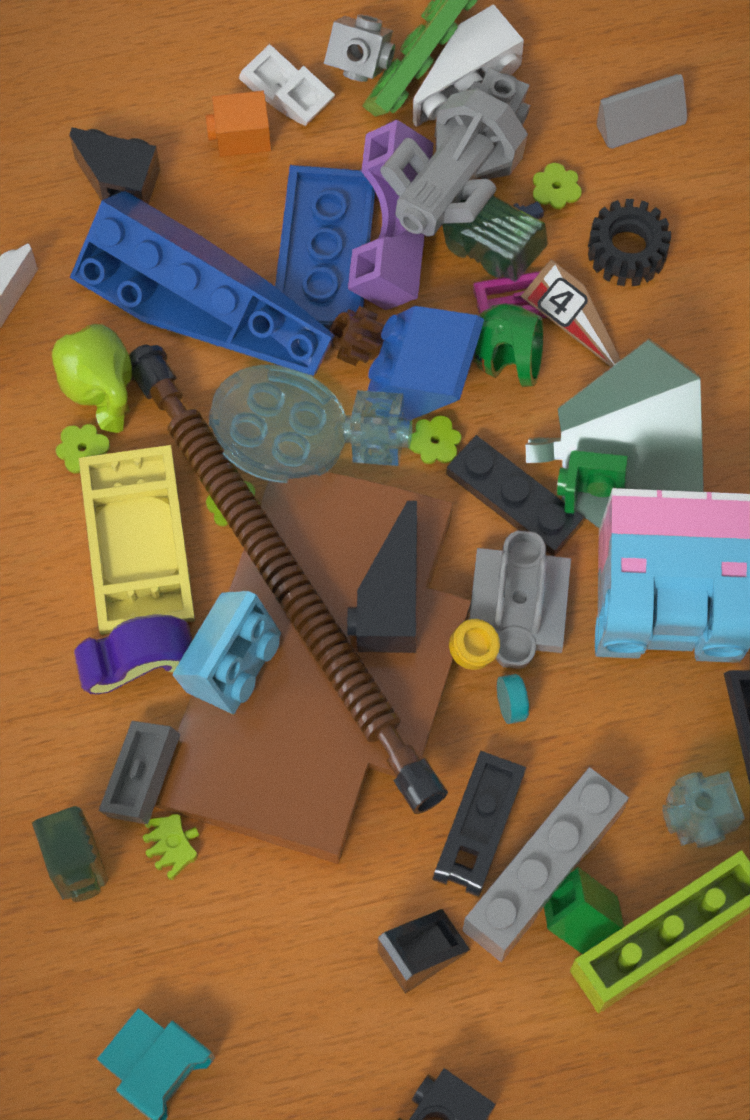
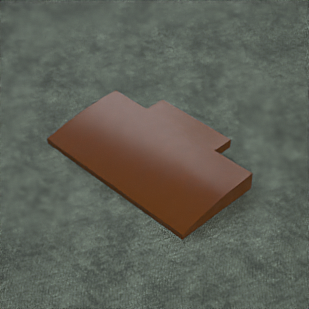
M276 462L260 506L285 542L286 547L289 548L292 556L298 562V566L302 568L311 585H313L317 594L324 602L323 604L326 605L330 614H332L336 623L340 626L342 633L345 634L349 641L348 643H351L355 653L359 655L362 660L361 663H364L368 673L372 675L375 680L374 682L378 684L381 693L388 700L387 703L391 704L394 713L400 718V725L395 729L406 746L412 745L422 760L454 661L449 650V640L453 631L467 620L471 607V600L429 588L452 519L453 503L372 481ZM417 501L416 653L358 652L356 636H348L347 634L348 607H357V590L406 502ZM244 549L229 592L249 591L258 596L281 632L278 649L271 660L265 661L255 678V688L246 702L240 703L234 715L191 695L178 730L180 737L155 807L339 864L369 769L397 776L387 763L389 755L380 741H367L364 732L358 727L357 722H355L350 714L351 712L347 710L344 702L337 694L338 692L335 691L325 672L320 668L319 662L315 660L312 652L309 651L306 642L302 640L293 623L288 618L287 613L284 612L281 604L275 598V594L271 592Z

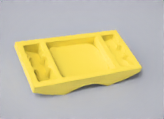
M171 445L79 458L100 635L110 634L117 625L139 616L161 614L179 617L186 622L195 621Z

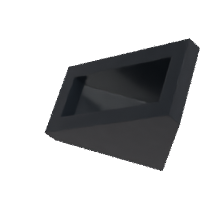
M443 909L388 930L378 937V953L405 994L470 951Z

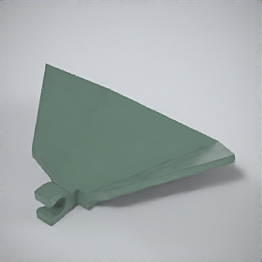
M649 338L558 408L561 438H529L528 443L525 445L526 463L562 460L563 468H568L571 450L628 456L626 489L704 492L701 377ZM578 492L575 511L600 528L609 497H596L589 493Z

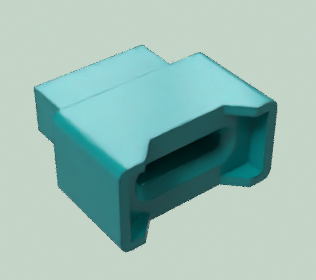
M139 1008L97 1058L105 1068L122 1081L116 1089L119 1095L149 1120H167V1102L193 1070L207 1069L215 1059L213 1052L172 1020L164 1029Z

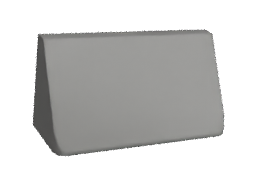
M676 74L601 99L596 125L607 147L616 148L684 125L687 121V108L682 75Z

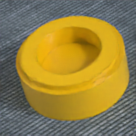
M470 619L461 623L453 631L449 640V650L453 659L460 666L470 670H478L487 666L496 658L500 649V639L497 631L491 624L480 619Z

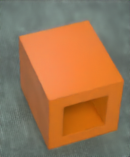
M264 90L212 96L214 114H206L205 116L208 140H217L219 157L271 151Z

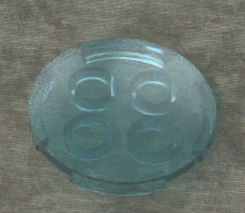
M277 365L252 366L230 375L216 390L209 412V426H211L216 439L224 449L223 455L241 470L255 477L273 482L287 483L288 479L303 478L315 474L320 476L326 473L339 459L348 434V424L344 409L336 396L324 384L308 374Z

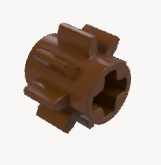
M359 306L356 312L348 309L347 312H342L335 318L330 332L335 335L332 341V348L339 351L338 359L356 366L359 360L367 363L368 360H373L379 355L384 340L381 338L383 324L376 321L378 314Z

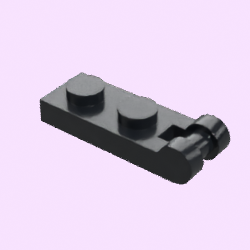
M480 750L432 880L447 885L448 881L466 887V893L480 897L525 775L526 767ZM460 850L478 856L473 869L456 863Z

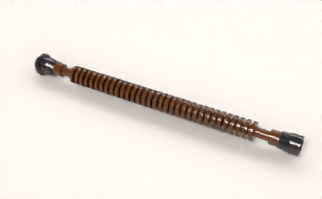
M142 345L137 347L129 354L132 365L131 380L137 382L147 399L153 398L158 408L166 410L170 416L171 422L168 425V432L202 482L224 519L232 528L233 533L238 538L242 547H244L248 556H250V559L262 575L271 592L275 594V598L281 604L284 612L287 613L288 618L293 623L300 637L306 642L309 651L312 652L315 660L319 662L320 668L325 672L335 691L338 692L337 694L344 702L347 710L351 712L350 714L355 722H357L360 730L364 732L367 741L375 742L379 740L389 755L387 763L397 776L393 781L413 813L421 814L432 809L447 796V789L427 759L423 758L421 760L412 745L406 746L395 730L400 725V718L394 713L391 704L387 703V698L381 693V689L374 682L375 680L372 675L368 673L364 663H361L362 660L359 655L355 653L351 643H348L349 641L345 634L342 633L340 626L336 623L326 605L323 604L324 602L317 594L313 585H311L302 568L298 566V562L292 556L289 548L286 547L285 542L274 528L270 519H268L264 510H262L222 446H220V443L200 412L196 409L187 410L181 402L182 393L174 383L177 377L166 362L167 354L164 349L158 345Z

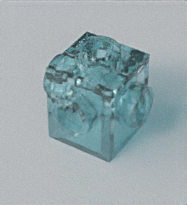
M357 390L352 415L346 416L344 424V442L351 443L353 463L399 466L402 447L410 448L412 439V420H405L403 394Z
M729 771L705 778L702 772H697L677 779L675 781L676 786L671 788L666 798L667 804L662 805L666 826L671 834L677 832L681 846L695 842L697 848H704L720 843L726 839L724 834L738 830L745 818Z

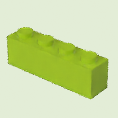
M742 850L574 960L570 972L598 1014L750 913V861Z

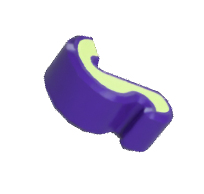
M153 614L139 616L117 625L110 635L105 638L93 639L89 637L83 640L74 650L81 688L90 694H104L160 667H163L168 672H174L192 642L189 624L183 619L172 615Z

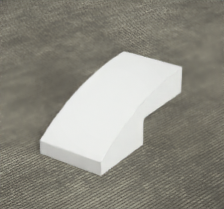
M270 44L241 71L239 79L252 91L264 90L267 103L304 126L335 97V94L305 66L298 71Z

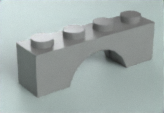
M589 767L465 917L463 932L502 962L532 926L543 907L570 872L596 847L622 815L629 797Z

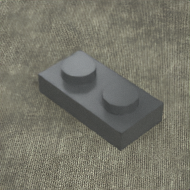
M131 721L99 811L109 818L148 825L180 733L171 726Z

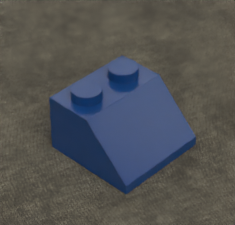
M414 306L391 316L385 323L381 333V338L384 341L379 356L373 361L369 369L368 377L371 381L366 397L409 421L460 400L484 319L474 314Z

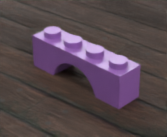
M399 120L371 131L365 137L361 172L371 183L379 199L382 211V228L378 239L352 249L348 283L350 291L384 310L418 298L424 234H413L401 225L395 215L397 200L400 197L382 176L380 169L405 138L414 140L429 160L433 155L434 146L433 142ZM410 163L402 170L410 182L418 175Z

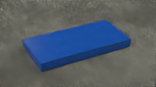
M290 165L275 287L330 331L333 321L340 313L347 312L348 309L356 312L359 306L364 308L365 298L350 291L348 283L352 249L371 241L376 192L361 172L362 170Z

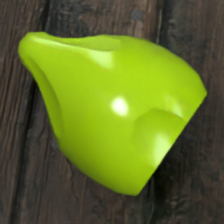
M103 324L88 325L79 332L70 335L66 334L56 341L52 349V361L61 391L77 404L96 405V418L102 430L114 433L123 431L124 417L130 411L127 404L128 394L126 386L132 377V365L126 347L116 332Z

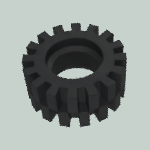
M626 199L624 207L620 206L619 200L611 202L610 211L604 206L599 211L598 218L595 217L592 222L588 243L589 261L594 260L593 269L596 273L604 269L603 279L610 282L614 275L618 277L617 285L625 286L626 279H631L632 286H638L642 276L646 282L651 281L654 278L655 272L659 274L663 269L664 262H666L671 241V231H668L669 223L666 218L659 221L661 211L656 207L651 212H648L649 203L642 200L639 208L633 207L634 199ZM631 232L642 237L645 240L646 247L638 253H625L613 245L612 239L618 233Z

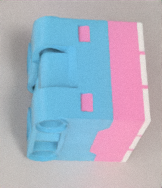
M612 488L599 528L598 613L595 625V656L639 659L646 650L693 651L694 649L696 661L740 663L750 649V494Z

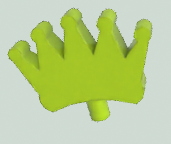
M172 814L169 817L150 819L148 825L144 824L147 828L151 826L156 827L151 833L143 836L144 842H157L151 849L146 850V856L152 858L153 856L164 855L160 861L155 863L157 870L174 865L172 871L167 873L169 880H173L189 863H193L197 859L198 854L188 841L198 837L199 833L196 827L183 832L180 815Z

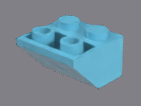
M249 591L221 593L172 675L186 693L234 715L239 705L246 702L255 688V678L265 661L271 660L279 646L281 632L256 594Z

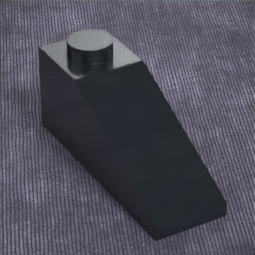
M417 501L406 502L357 590V607H348L347 634L348 636H356L358 652L416 653Z

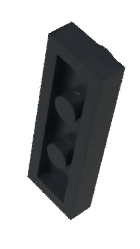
M477 435L447 466L446 475L517 530L536 532L544 540L546 552L551 556H555L583 525L584 517L576 511L575 514L565 513V502Z

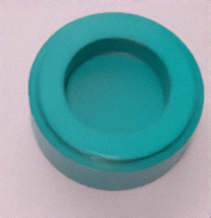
M517 674L498 677L497 697L504 721L507 724L526 721L529 716V701L522 678Z

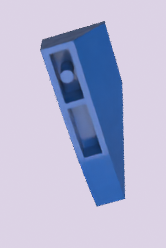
M126 191L101 201L70 275V278L144 323L312 376L317 373L335 337L333 333L297 303L236 258Z

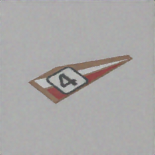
M550 260L521 297L612 367L621 359L585 285L553 260Z

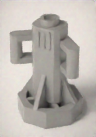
M479 89L452 94L439 109L434 133L436 137V152L430 160L414 140L405 138L380 169L382 176L400 197L397 200L395 215L401 225L413 234L422 233L426 236H432L443 223L473 222L496 192L495 184L488 179L510 175L523 158L528 133L508 104ZM408 163L418 173L412 182L402 171Z

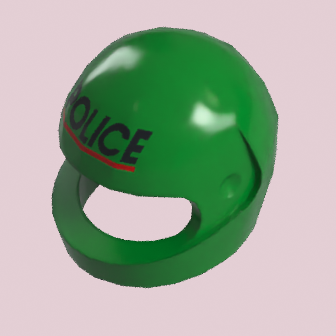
M507 303L493 305L484 310L479 315L484 319V323L472 358L473 362L479 369L494 378L499 376L504 367L515 364L521 386H535L539 377L543 353L544 330L542 318L521 306Z

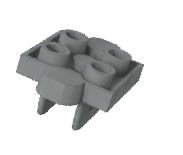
M517 530L511 533L504 542L503 551L477 548L469 620H484L494 627L500 639V649L496 660L501 666L506 668L522 669L526 667L534 657L536 650L562 653L571 558L546 556L544 540L536 532Z

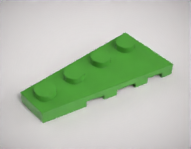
M432 0L421 14V17L427 21L426 24H420L406 37L400 47V52L405 55L402 61L398 58L392 61L389 69L384 71L362 107L375 117L386 114L389 111L392 114L395 113L407 99L409 93L405 88L413 77L419 79L431 66L434 60L430 56L431 52L438 43L441 45L445 44L458 28V24L455 22L457 16L463 9L468 11L478 0Z

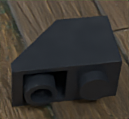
M72 127L69 136L74 157L101 201L126 191L149 205L160 172L157 147L137 138L127 140L109 136L97 129L82 130Z

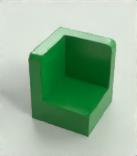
M579 867L570 872L544 906L547 929L581 954H584L624 927L618 897Z

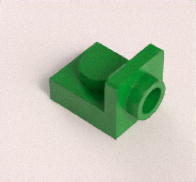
M571 450L569 467H560L557 483V495L565 496V513L575 514L578 492L589 493L596 497H609L612 488L626 489L628 456Z

